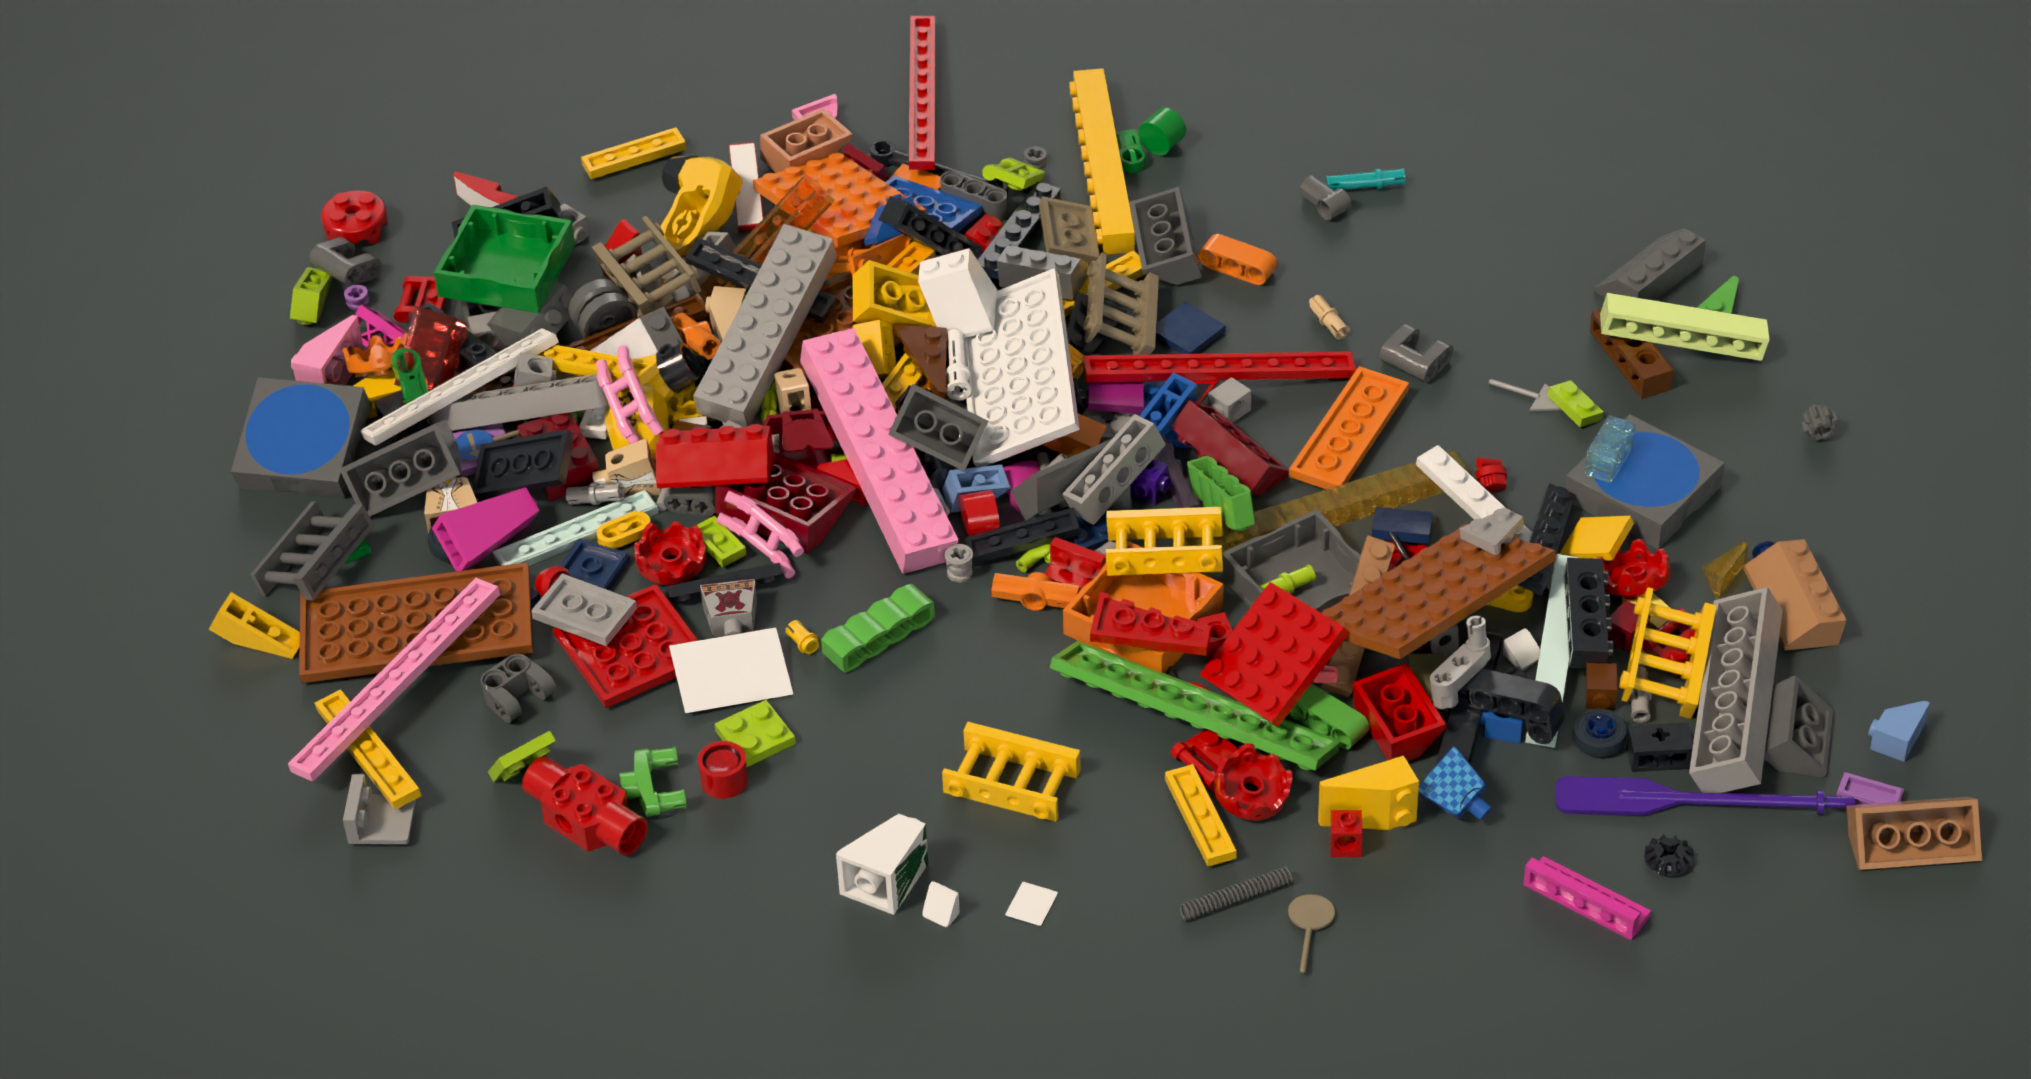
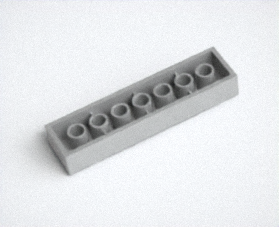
M783 224L693 396L698 414L722 422L730 420L742 427L751 425L774 380V374L778 372L837 258L832 238Z
M1768 587L1717 599L1713 603V605H1716V611L1702 680L1689 774L1701 792L1723 793L1761 784L1783 611Z

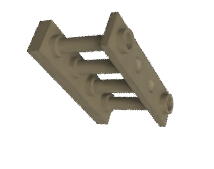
M647 216L642 218L647 231L614 250H607L601 242L592 247L599 266L621 288L641 317L653 311L652 307L655 306V302L687 283L696 293L701 292L698 280L701 278L693 265L689 267L665 239L657 222L653 224ZM651 240L657 245L627 264H618V259ZM663 254L668 258L667 262L638 279L635 277L630 278L631 273ZM674 269H677L681 274L649 294L648 292L642 293V288Z
M1102 252L1096 261L1093 260L1087 270V275L1089 276L1087 316L1083 324L1085 342L1090 344L1095 335L1101 333L1130 345L1133 355H1150L1155 349L1159 276L1149 272L1143 281L1137 282L1106 269L1107 254ZM1105 280L1133 291L1134 295L1137 296L1136 299L1105 287ZM1104 298L1133 309L1135 317L1104 305ZM1103 316L1131 327L1134 335L1103 323Z

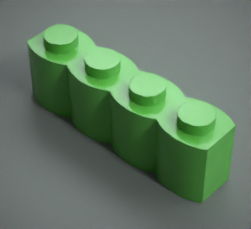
M1204 456L1187 462L1192 496L1195 499L1203 502L1204 507H1221L1222 520L1225 521L1227 527L1234 531H1243L1248 529L1250 525L1255 524L1249 487L1239 484L1238 478L1229 475L1228 470L1217 465V461L1212 457Z
M913 584L900 587L893 592L891 597L873 603L868 611L850 617L845 625L827 631L821 639L822 653L843 672L852 671L867 658L880 654L890 644L904 639L912 630H917L927 625L935 617L934 602Z

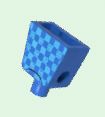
M1454 746L1419 784L1418 795L1456 819H1460L1468 810L1481 821L1492 809L1480 797L1487 789L1486 784Z

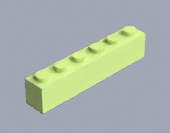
M1612 293L1606 294L1600 313L1601 333L1605 335L1762 361L1769 342L1767 320Z

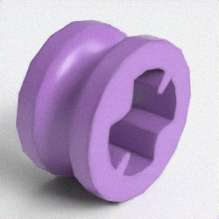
M352 285L345 290L344 297L346 299V306L349 309L358 310L360 305L368 306L369 296L366 287Z

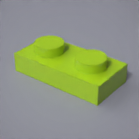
M1571 380L1549 387L1547 396L1579 427L1602 421L1604 412Z
M713 516L697 524L702 532L706 551L722 567H725L746 556V547L725 526L716 523L717 518Z

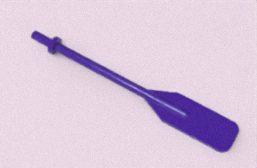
M1564 776L1557 780L1555 786L1556 808L1563 813L1645 816L1679 804L1816 808V814H1823L1824 808L1847 809V805H1855V797L1824 796V790H1817L1816 796L1680 792L1645 778Z

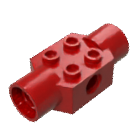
M547 756L538 758L527 769L522 782L524 792L541 802L544 823L588 852L609 846L623 856L630 855L642 844L648 830L647 820L628 808L626 791L583 764L566 769Z

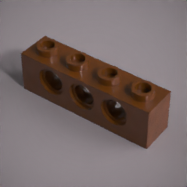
M1602 309L1592 311L1590 333L1639 397L1644 399L1670 391L1674 369L1663 358L1659 348L1653 345L1652 342L1602 334L1600 319Z

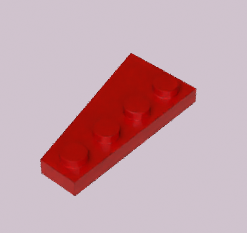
M1101 591L1090 631V642L1207 656L1211 637V626L1177 615L1170 618L1164 616L1161 610L1151 607L1149 610L1135 607L1132 601L1123 599L1121 602L1110 599V594Z

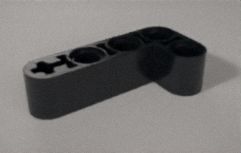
M1482 668L1458 691L1457 704L1525 719L1528 735L1539 744H1549L1564 721L1561 694L1556 687L1545 682Z

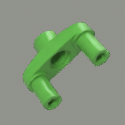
M675 746L650 751L648 748L635 750L634 771L619 773L621 789L626 791L627 799L638 798L647 817L660 815V812L687 808L684 789L657 793V791H653L650 775L652 769L678 765Z

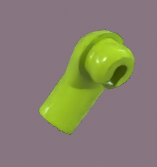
M1050 544L1030 549L1016 561L1017 568L1022 572H1026L1042 557L1050 564Z

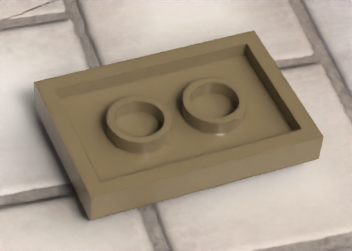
M1042 196L1039 202L1046 253L1079 258L1089 263L1093 260L1096 261L1099 257V250L1091 206Z

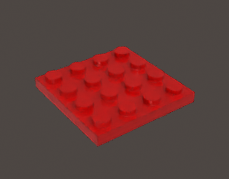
M1269 582L1199 675L1278 728L1350 632L1337 622Z
M656 584L626 596L636 600L637 609L607 646L559 628H553L554 637L605 709L676 678L669 646L698 641Z

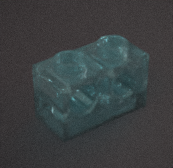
M1611 415L1607 417L1587 450L1585 475L1609 483L1613 482L1633 448L1635 423Z

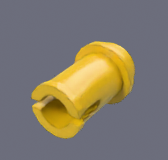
M794 620L788 624L795 632H792L788 627H786L785 632L795 641L800 652L812 654L818 649L819 639L815 633H810L799 620Z

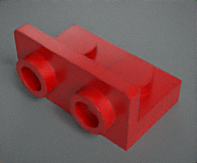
M1055 537L1050 543V566L1044 574L1053 582L1079 585L1082 589L1100 573L1106 562V555Z

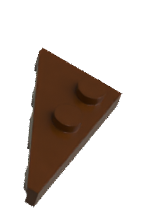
M894 324V337H899L903 342V350L912 358V363L920 375L927 377L930 382L929 388L933 394L945 399L947 328Z

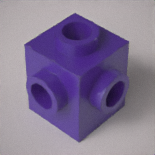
M1153 459L1130 484V497L1156 506L1170 485L1168 464Z

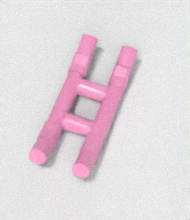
M620 346L617 349L618 364L624 376L613 383L611 374L608 371L607 361L602 359L596 362L597 379L617 421L620 433L629 444L640 441L627 418L637 411L654 436L664 429L656 419L657 417L643 393L634 372L635 369L629 356L628 347ZM629 386L634 400L622 407L617 393Z
M729 491L725 501L737 506L738 509L746 512L748 515L750 514L748 524L723 513L719 514L716 523L729 528L728 530L745 538L768 556L773 563H780L781 571L786 578L793 577L795 570L791 566L790 560L782 551L777 550V547L781 540L795 557L801 556L804 553V549L800 545L795 533L789 528L786 529L763 511L752 499ZM760 523L772 531L768 542L756 533Z

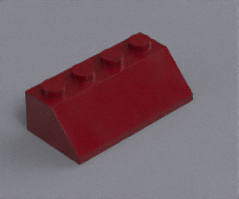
M1189 400L1170 427L1178 433L1176 438L1187 446L1192 445L1197 449V456L1200 458L1204 456L1214 458L1217 461V465L1226 468L1229 475L1238 478L1239 484L1249 487L1251 494L1262 496L1289 476V469L1212 406Z

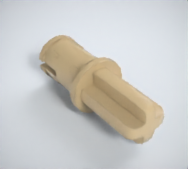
M1321 295L1311 298L1309 300L1310 308L1319 317L1320 324L1326 326L1335 339L1341 340L1347 336L1346 333L1350 332V328L1338 316L1337 309L1331 308Z

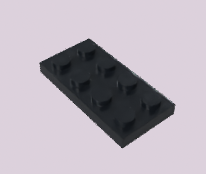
M564 429L481 444L472 488L474 496L477 499L503 495L525 487L529 491L564 485L566 483L574 433Z

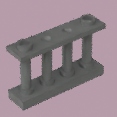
M311 501L250 576L262 596H267L277 583L296 584L305 600L314 601L372 530L374 524L363 504H354L344 517H329L323 515L316 501ZM323 527L334 528L328 536L318 535ZM308 546H318L314 554H302ZM293 564L304 565L298 573L287 572Z

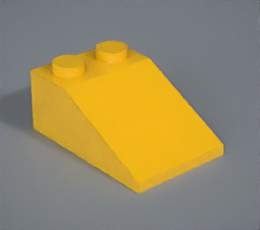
M871 260L867 261L853 274V322L865 323L882 320L891 323L893 329L894 324L937 327L918 283L919 275Z
M1401 756L1320 781L1318 823L1320 826L1330 827L1331 810H1362V829L1391 830L1400 826H1407L1417 821L1419 780L1405 757Z

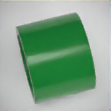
M1166 107L1159 108L1138 129V136L1143 146L1149 152L1158 156L1167 154L1186 135V125L1181 116L1174 110Z

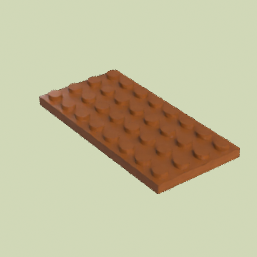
M1464 524L1448 536L1442 537L1440 541L1430 547L1422 549L1414 557L1403 561L1401 565L1383 573L1375 581L1364 585L1362 589L1350 596L1344 597L1342 601L1331 608L1323 610L1322 614L1350 632L1344 641L1401 659L1556 561L1555 550L1543 547L1538 543H1530L1514 537L1510 543L1503 542L1500 545L1501 552L1498 555H1493L1461 539L1460 528L1469 525Z
M528 562L323 589L314 601L305 600L300 592L299 677L301 683L380 673L475 578L498 586L500 596L430 666L533 653L531 586Z

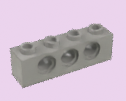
M1134 414L1065 490L1062 495L1069 507H1074L1077 517L1094 525L1166 444L1155 424Z

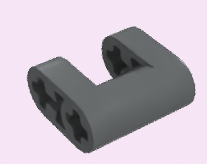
M343 237L317 244L309 255L311 264L347 286L358 285L376 278L382 268L381 260L369 253L353 257L355 246Z
M1404 324L1384 343L1379 355L1380 360L1427 383L1449 363L1454 347L1442 340H1438L1423 354L1413 349L1418 342L1420 330L1409 324Z
M716 485L697 486V488H669L664 498V506L669 511L677 514L709 517L715 513Z

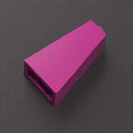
M525 487L441 514L432 530L455 571H465L475 566L529 526L539 512L536 500Z

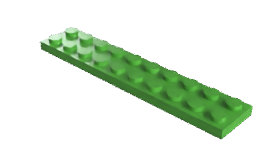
M1076 641L1052 657L1050 668L1058 671L1064 677L1077 678L1084 681L1090 687L1102 688L1110 691L1116 697L1136 701L1141 707L1154 708L1164 712L1167 717L1188 721L1193 727L1214 731L1222 738L1234 739L1244 744L1252 743L1256 749L1275 754L1279 760L1294 762L1305 770L1316 771L1339 752L1340 740L1285 719L1277 728L1238 701L1081 641Z

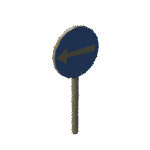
M477 429L461 434L455 439L458 444L460 460L477 461L481 444L502 441L518 436V430L493 438L488 432Z

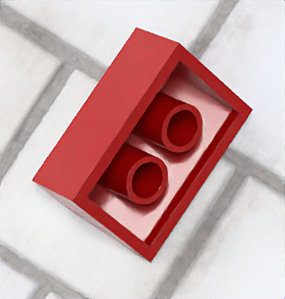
M1407 663L1353 682L1354 707L1368 720L1370 733L1387 760L1404 756L1408 762L1419 758L1445 730L1446 723Z

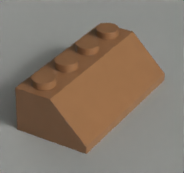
M1805 539L1777 542L1744 565L1743 570L1753 590L1768 587L1783 610L1779 642L1784 651L1839 645L1847 620Z
M1955 797L1847 805L1848 834L1859 870L1982 861L1978 799Z

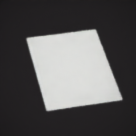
M776 628L669 646L685 713L793 695Z

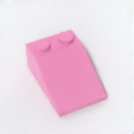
M352 315L302 346L291 361V368L294 371L296 381L346 385L353 373L347 370L342 348L347 347L349 354L352 347H359L361 350H364L357 316Z

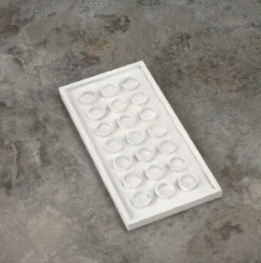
M1054 268L998 290L994 330L964 338L965 365L970 370L968 383L971 385V394L966 398L968 411L988 420L986 428L972 454L973 463L976 467L990 465L1080 430L1060 278Z

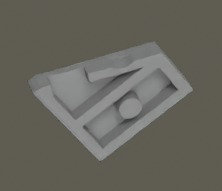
M1506 508L1497 509L1493 514L1482 519H1475L1469 525L1460 528V537L1462 540L1493 555H1498L1501 552L1500 545L1503 542L1510 543L1514 538L1513 536L1524 528L1523 516Z

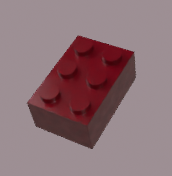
M571 412L549 415L517 426L519 438L564 429L574 433L566 483L564 485L542 488L549 502L565 497L568 487L590 486L591 483H594L593 472L599 471L598 461Z

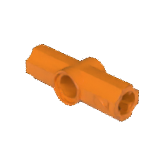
M685 313L676 314L672 323L682 341L691 350L696 351L707 360L713 359L721 342L712 334L709 324L706 321L696 322Z
M1040 572L1031 573L1028 577L995 573L991 593L992 597L1021 601L1024 607L1038 611L1042 610L1045 605L1065 608L1080 592L1081 586L1053 582L1047 575Z

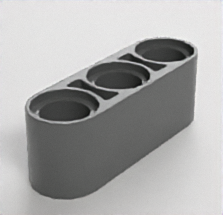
M948 171L941 175L940 188L942 192L982 205V214L979 218H982L987 213L998 218L1001 222L1007 219L1008 205L1007 192L1005 190L955 171Z

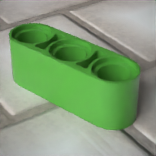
M1313 684L1307 688L1289 712V715L1294 720L1309 729L1340 740V748L1345 750L1351 749L1370 731V724L1364 715Z

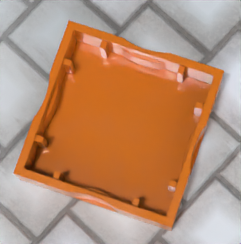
M1127 541V548H1143ZM1105 562L1100 573L1091 582L1086 584L1064 608L1063 631L1065 635L1075 640L1167 674L1168 667H1173L1184 653L1090 642V631L1100 591L1110 594V599L1121 602L1123 599L1134 602L1135 607L1149 610L1151 607L1161 610L1164 616L1170 618L1177 615L1197 622V618L1218 614L1223 608V583L1198 572L1107 576V564Z

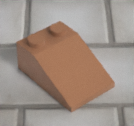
M820 109L761 134L760 158L777 173L785 170L787 167H798L807 164L809 160H819L828 157L832 153H837L853 138V134L825 109Z

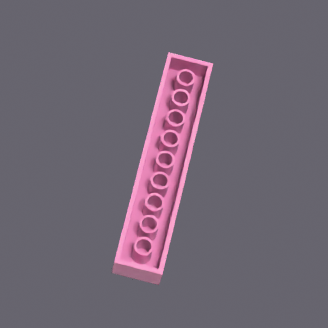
M852 328L804 340L800 362L902 574L947 562L944 556L945 551L948 547L958 544V538L914 448L888 435L897 414L855 329Z

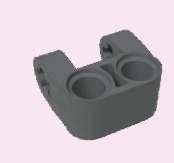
M514 654L507 657L486 671L481 677L486 705L507 723H510L522 714L521 706L516 698L528 690L541 700L556 692V685L552 677L539 665L522 654Z

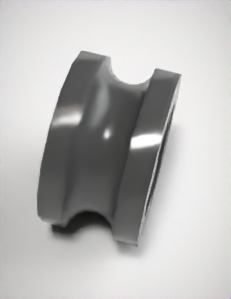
M1037 146L1027 148L1024 151L1023 163L1038 169L1043 168L1046 165V150Z

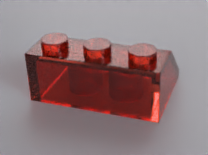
M415 306L404 348L414 350L419 354L429 392L453 378L454 371L460 362L459 352L461 345L467 336V323L455 317ZM405 352V362L410 370L413 366L414 358L410 352ZM396 378L394 385L401 388L399 379Z

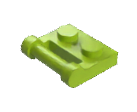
M1005 158L997 165L990 164L985 166L982 174L987 180L997 178L1007 182L1008 186L1012 189L1023 190L1036 184V182H1042L1045 171L1013 158Z

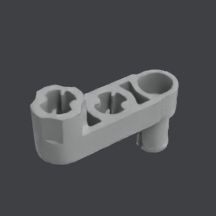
M1472 616L1467 619L1468 640L1466 644H1463L1430 675L1432 700L1436 708L1445 709L1456 706L1458 703V691L1490 660V641L1486 637L1485 618H1481V624L1480 616Z

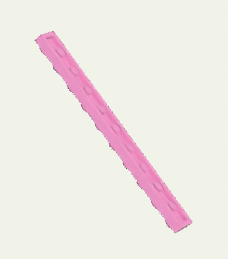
M475 578L288 763L290 772L313 782L500 596L498 586Z

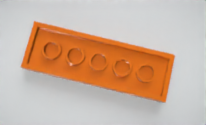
M1359 366L1289 468V477L1340 494L1409 391V382Z

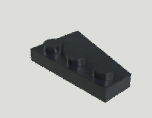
M1078 292L1074 299L1066 328L1068 343L1081 354L1090 356L1095 353L1107 336L1097 333L1090 344L1085 342L1083 324L1087 316L1088 295ZM1104 302V305L1119 310L1123 313H1127L1128 311L1123 308ZM1103 316L1102 322L1115 327L1119 323Z

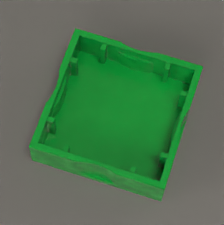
M472 204L459 227L456 239L447 248L434 271L438 297L539 313L575 246L572 220L542 215L519 214L509 210Z

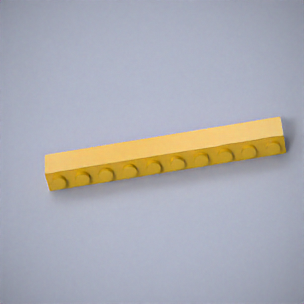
M1104 69L1073 71L1074 81L1069 82L1070 97H1072L1073 113H1075L1076 129H1078L1079 145L1084 144V146H1081L1082 161H1087L1084 162L1085 178L1090 177L1087 179L1088 194H1093L1090 195V206L1092 211H1096L1093 212L1095 228L1099 227V229H1096L1097 244L1102 245L1103 253L1107 255L1129 253L1135 251V232Z

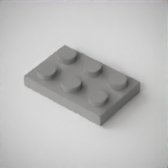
M562 573L531 612L532 618L537 621L607 646L634 613L637 606L636 600Z

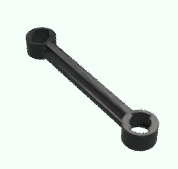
M878 140L871 144L870 157L884 165L885 168L892 165H909V155L896 151L893 142ZM936 163L935 170H924L938 176L948 171L959 172L1002 188L1007 192V199L1009 197L1008 183L997 178L987 180Z

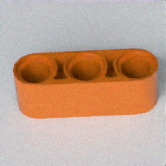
M1221 234L1212 235L1198 252L1199 261L1207 268L1254 285L1265 283L1278 265L1277 259L1272 253Z

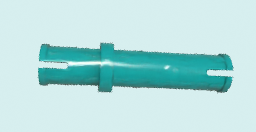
M1378 168L1374 172L1326 175V185L1334 191L1337 189L1348 190L1369 187L1382 189V186L1405 185L1404 168L1384 171Z

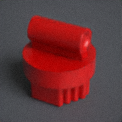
M1478 457L1476 460V467L1478 468L1475 472L1476 481L1489 493L1504 491L1508 475L1506 467L1502 465V461L1500 459Z

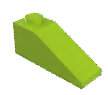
M306 268L293 288L290 319H295L298 323L304 325L317 323L322 314L332 281L331 275L321 269Z

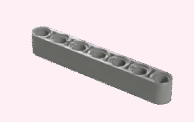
M597 374L467 394L429 415L428 418L431 425L446 420L451 431L594 409L609 403L598 383Z

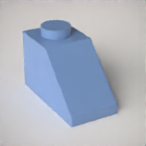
M1002 465L966 468L964 472L959 469L950 470L942 492L950 513L961 512L960 495L992 490L994 497L997 498L1009 491L1010 485Z
M1920 701L1885 709L1880 719H1874L1868 733V736L1872 737L1870 749L1905 762L1926 724L1930 702Z

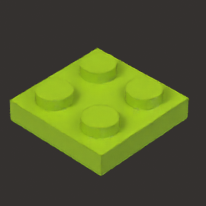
M767 700L715 723V732L722 741L736 743L744 750L747 767L796 744L794 734Z
M548 731L498 758L488 771L493 782L500 778L505 782L520 773L519 770L524 768L526 764L530 766L538 758L551 753L550 747L556 741L552 733Z

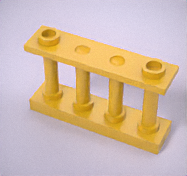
M1221 507L1107 511L1108 541L1116 540V549H1106L1107 576L1223 571L1222 545H1213V537L1223 536ZM1202 537V546H1185V538ZM1173 538V547H1156V539ZM1144 539V548H1127V540Z
M1648 587L1643 598H1637L1634 608V614L1638 615L1628 669L1622 672L1619 682V688L1623 689L1621 700L1627 702L1633 689L1677 700V704H1681L1679 716L1691 719L1699 701L1716 605L1705 603L1700 613L1690 614L1651 603L1653 588ZM1648 615L1690 625L1691 629L1695 630V635L1687 639L1646 628ZM1643 639L1686 650V654L1691 655L1690 661H1686L1684 664L1642 653ZM1638 664L1682 675L1681 678L1686 679L1685 687L1681 686L1679 689L1636 677Z
M967 722L963 730L964 748L967 750V753L957 772L944 768L942 772L943 793L1032 815L1039 819L1057 822L1058 798L1054 796L1064 776L1077 779L1081 771L1080 750ZM979 754L995 758L986 779L969 775ZM1007 761L1024 765L1014 786L998 782ZM1036 768L1052 772L1042 794L1026 790Z

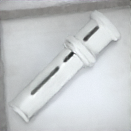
M953 329L946 335L949 367L946 369V379L949 384L946 391L949 398L964 400L971 394V385L968 383L970 370L965 365L964 334L958 329Z

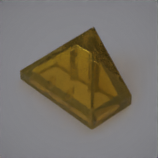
M1743 541L1702 567L1714 597L1720 599L1746 564L1748 543Z

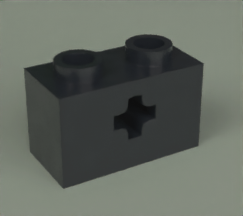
M1689 722L1628 725L1626 747L1631 772L1690 769L1693 741Z

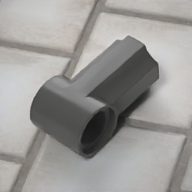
M1312 175L1305 178L1300 186L1299 194L1316 205L1320 216L1327 221L1351 208L1350 197L1343 189L1334 191Z

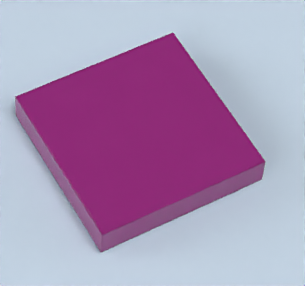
M1088 382V410L1141 414L1143 412V382Z

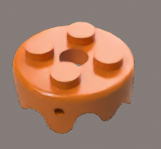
M404 333V339L400 336L394 339L393 347L387 346L380 336L374 335L369 339L367 349L361 350L359 347H352L349 354L347 347H344L342 351L348 372L354 373L356 377H361L372 372L376 376L390 373L392 354L399 348L413 349L409 333ZM410 352L404 353L406 365H409V360L413 358Z

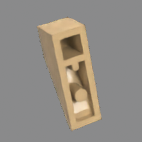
M714 286L711 297L706 299V313H710L711 326L720 342L723 341L746 297V289Z

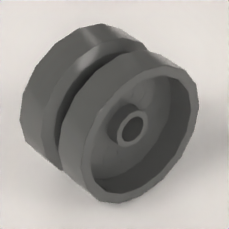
M597 279L582 286L570 300L568 308L571 321L580 330L584 338L638 317L636 308L614 281L608 279Z

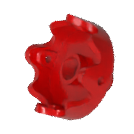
M356 190L338 193L323 206L321 211V221L328 241L343 237L354 245L361 240H368L369 243L376 244L380 239L382 226L388 225L387 211L383 200L379 196L367 191Z
M675 521L667 529L661 530L655 523L651 522L646 525L641 540L636 542L634 546L638 571L644 578L656 584L674 585L688 582L703 570L706 563V547L702 532L697 525L689 529ZM670 555L677 556L675 559H666Z
M1641 539L1634 540L1627 552L1618 551L1614 559L1607 560L1606 563L1603 557H1596V559H1602L1603 571H1608V587L1604 588L1605 592L1622 596L1628 600L1637 599L1644 595L1648 587L1653 588V592L1664 587L1671 578L1669 555H1666L1663 548L1658 549L1656 554L1651 553L1646 543Z
M1247 743L1242 745L1236 752L1225 755L1222 758L1214 778V792L1222 807L1234 816L1251 821L1266 820L1275 816L1285 805L1292 783V772L1283 768L1275 754L1261 755L1256 751L1254 744ZM1244 784H1255L1259 790L1249 791L1244 787Z

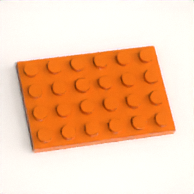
M832 153L828 157L819 160H809L807 164L798 167L790 166L783 171L767 173L763 177L753 180V189L819 235L832 238L834 245L837 247L864 239L870 229V224L877 207L886 204V198L901 194L902 198L907 197L841 153ZM914 201L915 207L926 213V209Z

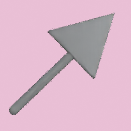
M1493 379L1489 380L1491 385L1536 398L1530 411L1561 410L1547 396L1549 386L1544 384L1538 394Z

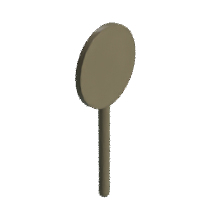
M1314 894L1297 897L1290 903L1288 908L1290 920L1296 926L1306 929L1300 964L1301 973L1306 972L1312 930L1327 927L1335 917L1333 904L1328 899Z

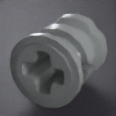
M955 544L948 547L944 555L947 561L948 578L959 583L966 582L973 573L972 549L964 544Z

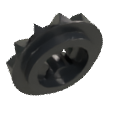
M1663 834L1660 839L1652 838L1650 844L1645 846L1644 859L1648 867L1654 872L1664 876H1678L1684 874L1692 867L1694 849L1689 848L1687 840L1679 841L1676 835L1673 838H1667ZM1664 851L1668 853L1675 852V857L1672 855L1664 856Z

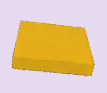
M1631 516L1580 518L1559 554L1595 559L1598 556L1603 557L1604 561L1613 560L1634 522Z

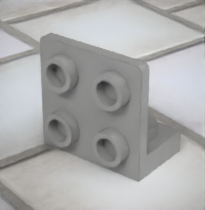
M352 774L343 817L348 844H408L417 800L415 799L394 810L383 794H372L371 787L366 785L364 774Z

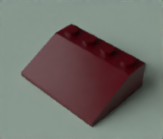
M774 452L775 457L768 482L716 485V514L723 513L748 524L751 515L725 501L729 491L748 497L786 529L789 528L794 532L806 554L825 539L857 490V487ZM762 523L759 524L757 532L770 537L772 532Z

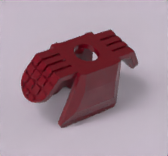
M818 409L784 411L782 414L766 416L762 426H771L772 435L779 434V454L813 469H816L819 464L830 462L825 449H832L834 444L828 431L836 439L837 437L824 411H818Z

